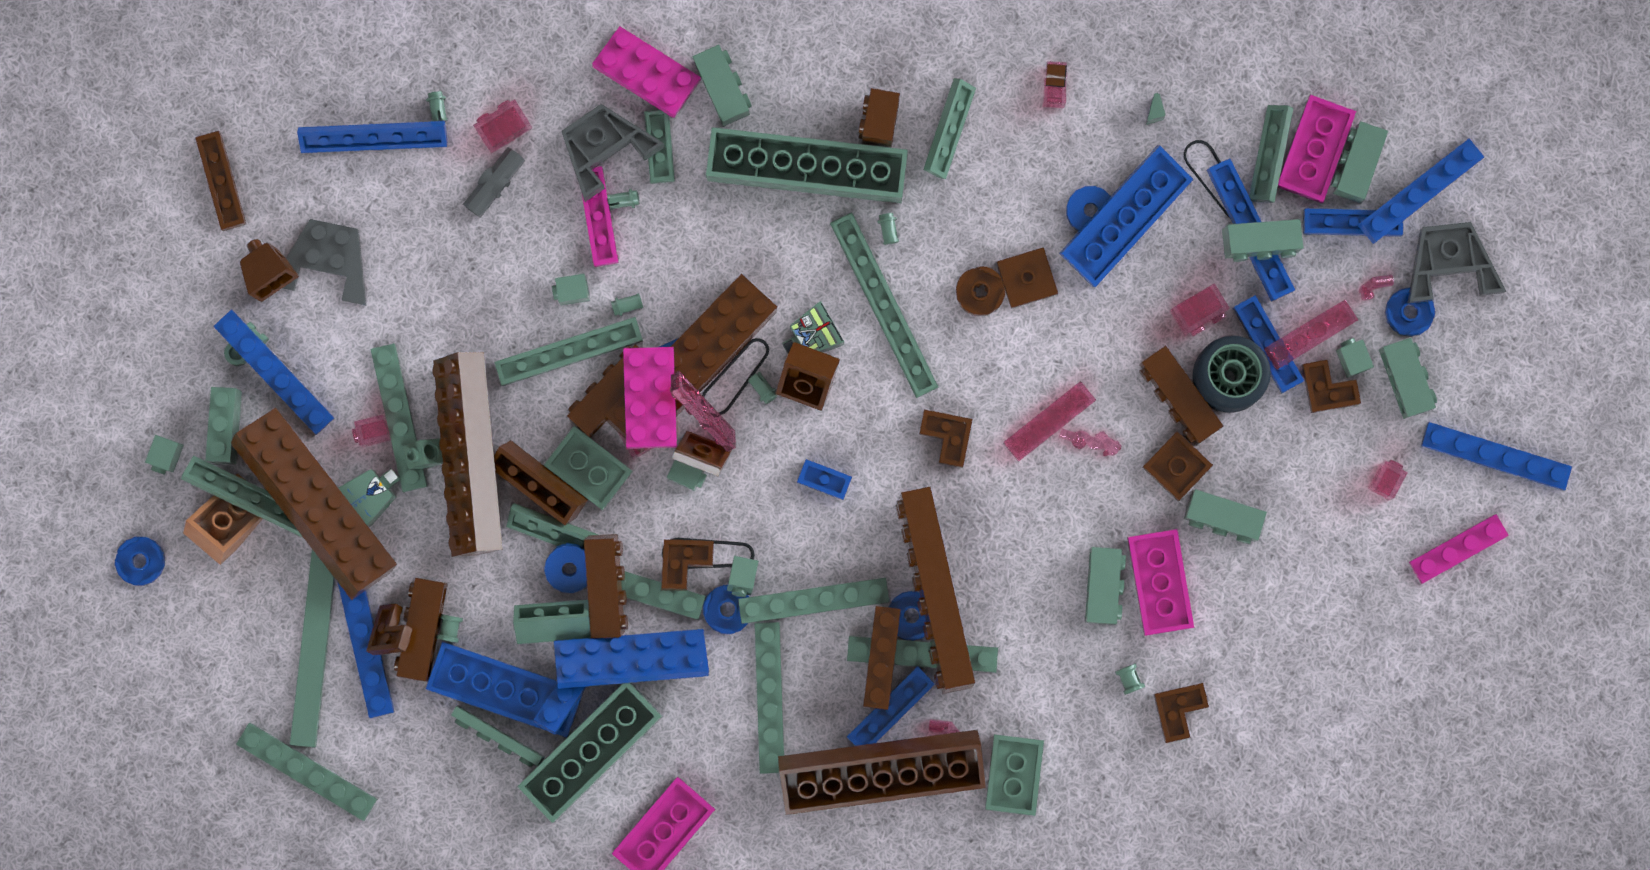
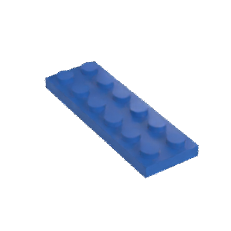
M1157 145L1059 254L1092 287H1096L1194 179L1160 145Z
M704 629L622 635L621 637L554 641L558 689L709 676Z
M442 642L426 690L543 729L534 723V718L554 690L557 681ZM583 693L556 733L557 735L568 738Z

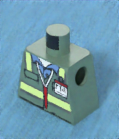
M820 301L790 325L794 337L782 343L787 354H789L793 342L824 353L843 346L844 340L823 303Z

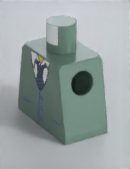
M392 468L381 477L376 471L370 469L340 486L339 490L367 526L371 527L396 499L390 488L400 478Z

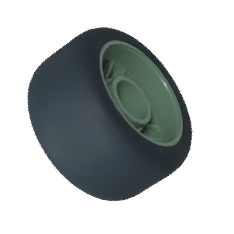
M1225 336L1208 344L1198 355L1193 367L1192 378L1193 384L1211 408L1220 412L1234 413L1251 407L1264 395L1270 382L1271 371L1266 354L1256 343L1241 336ZM1224 371H1231L1235 376V381H1229L1225 377Z

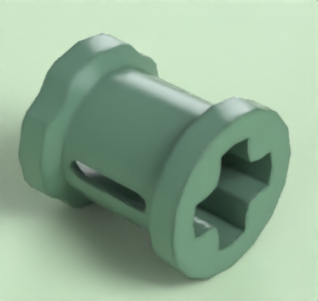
M441 614V619H443L440 634L437 635L436 639L458 643L457 634L459 624L463 622V618Z
M1136 663L1115 671L1116 675L1120 676L1125 688L1123 691L1124 695L1145 687L1136 672Z

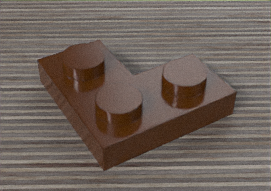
M1328 360L1301 365L1311 413L1361 404L1357 379L1332 384Z
M924 409L919 435L943 439L939 464L963 468L973 419Z
M664 539L662 590L687 591L688 567H713L714 541Z
M396 603L379 606L366 652L372 655L406 652L413 628L407 625H399L403 607Z
M1199 683L1153 694L1165 743L1191 738L1185 713L1209 708L1204 684Z

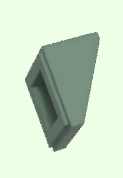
M1155 93L1153 96L1146 125L1162 121L1165 118L1166 113L1158 93Z

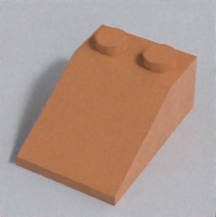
M238 473L235 475V476H237V477H239V478L244 479V478H243L242 476H240ZM213 495L186 520L183 534L221 565L239 548L263 518Z

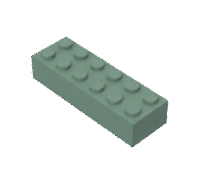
M623 683L517 787L551 823H554L629 751L663 715L632 683Z

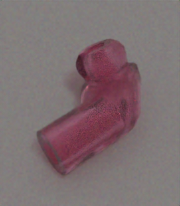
M1388 274L1372 277L1360 286L1359 293H1361V299L1363 301L1371 300L1375 296L1373 290L1393 286V276Z
M930 719L929 731L941 732L943 734L960 732L951 721Z

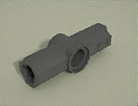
M507 147L496 163L483 172L478 180V186L463 205L481 218L493 201L502 196L500 193L503 189L509 187L510 180L525 162V159L513 149Z

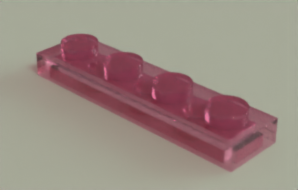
M1343 300L1267 346L1264 350L1278 370L1358 321V318L1347 301Z
M680 371L672 374L670 387L672 397L682 403L687 413L693 415L699 421L702 429L707 430L718 445L721 444L727 452L735 449V430Z
M1080 381L1005 440L1003 444L1019 462L1093 404L1096 399Z

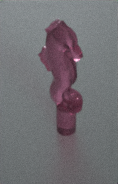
M1062 428L1059 434V438L1071 441L1073 446L1078 449L1084 448L1086 444L1094 450L1107 449L1103 452L1104 457L1108 455L1115 456L1122 447L1119 441L1109 438L1104 431H1100L1098 434H1095V437H1092L1085 431L1072 432Z

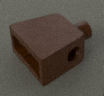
M254 239L247 244L250 253L241 259L240 266L247 292L253 298L263 302L299 277L284 255L270 243L262 245L259 239Z

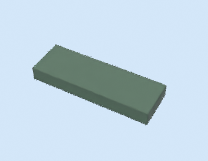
M661 110L644 111L646 132L664 143L663 149L648 158L650 184L675 182L670 117Z

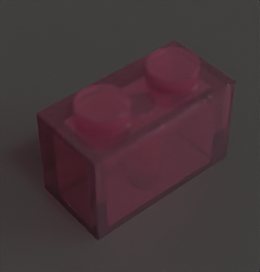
M515 99L511 102L510 100L502 102L497 107L498 110L491 114H483L476 120L477 123L473 125L491 154L532 129L530 122Z
M1214 283L1173 307L1170 313L1184 336L1191 333L1194 337L1205 330L1203 325L1212 321L1213 324H1216L1226 318L1225 312L1230 307Z

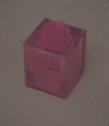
M385 415L354 421L355 428L352 429L355 443H359V446L364 448L391 441Z
M1384 461L1380 464L1368 489L1388 500H1392L1395 498L1408 472L1402 470L1403 466L1396 461Z

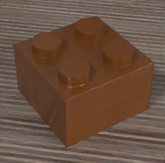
M871 88L870 95H865L862 115H866V119L860 120L858 139H862L863 145L892 148L900 93Z
M793 342L783 366L776 394L822 411L832 388L840 359Z

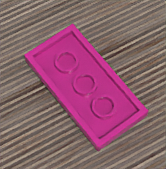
M621 26L618 27L592 63L593 68L672 118H675L701 81L700 76Z
M1310 94L1283 165L1278 188L1322 204L1356 111Z
M674 347L623 348L626 449L677 447Z
M1177 529L1127 537L1144 636L1195 628Z
M677 777L612 852V855L630 870H664L716 809L681 778Z

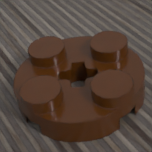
M984 266L972 268L964 272L957 282V301L961 308L971 315L988 316L995 312L1004 300V283L1000 275L991 268ZM983 285L987 295L978 298L973 289Z

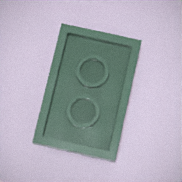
M573 426L544 464L545 467L601 510L606 508L633 473L630 468L575 426Z
M994 734L985 810L1036 816L1044 740Z

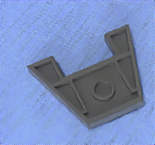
M602 104L561 131L585 202L605 189L604 184L592 169L631 143L644 161H646L664 148L663 142Z
M310 219L288 254L287 261L297 272L298 276L300 268L347 277L342 301L367 306L359 230L357 228ZM298 278L282 289L295 291Z
M1471 222L1428 226L1420 229L1407 304L1434 300L1430 279L1433 276L1476 272L1479 296L1506 292Z

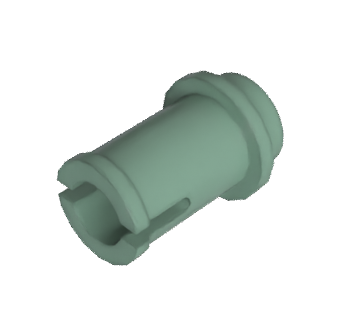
M442 91L428 93L426 102H429L432 121H439L438 113L440 121H448L444 105L446 97L443 96Z
M629 189V192L608 194L610 210L629 206L635 208V205H640L638 191Z
M893 213L879 215V220L877 221L881 225L884 245L899 242L895 225L897 218L894 217Z
M639 293L621 299L616 297L615 301H611L615 316L620 315L621 317L623 313L643 308Z
M761 372L749 378L748 382L761 397V402L764 401L765 404H768L778 396L776 388H772Z

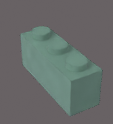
M716 45L692 56L723 127L749 116L748 108L752 107L748 95L746 93L742 95L738 87L742 83L737 72L732 73L729 67L732 61L727 50L722 51L720 45Z
M1362 121L1358 123L1356 128L1351 127L1347 137V141L1351 142L1348 150H1343L1339 161L1340 164H1343L1341 172L1335 173L1331 186L1335 187L1333 194L1360 204L1365 200L1388 130Z
M1300 219L1228 224L1222 229L1225 259L1233 258L1234 262L1246 261L1248 257L1256 256L1257 260L1271 259L1272 255H1281V258H1292L1296 256V253L1304 249Z
M1408 338L1380 348L1379 352L1403 419L1435 409V403H1437L1436 394L1433 389H1429L1427 383L1429 379L1428 372L1424 365L1421 366L1419 361L1420 350L1417 343H1413L1412 338Z
M211 387L205 458L207 462L237 464V451L231 445V441L235 433L239 431L242 391L237 388Z
M1195 489L1192 491L1184 519L1189 521L1188 525L1191 527L1203 529V526L1213 528L1212 533L1227 537V533L1237 536L1236 541L1251 544V541L1256 542L1259 540L1267 512Z
M1090 548L1085 613L1086 623L1116 625L1117 620L1122 618V605H1118L1119 595H1123L1124 580H1120V572L1125 570L1126 555H1122V549Z
M588 600L514 605L513 625L517 644L591 638Z

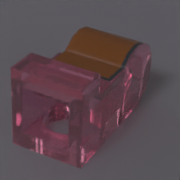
M1047 61L1042 107L1065 108L1067 62Z

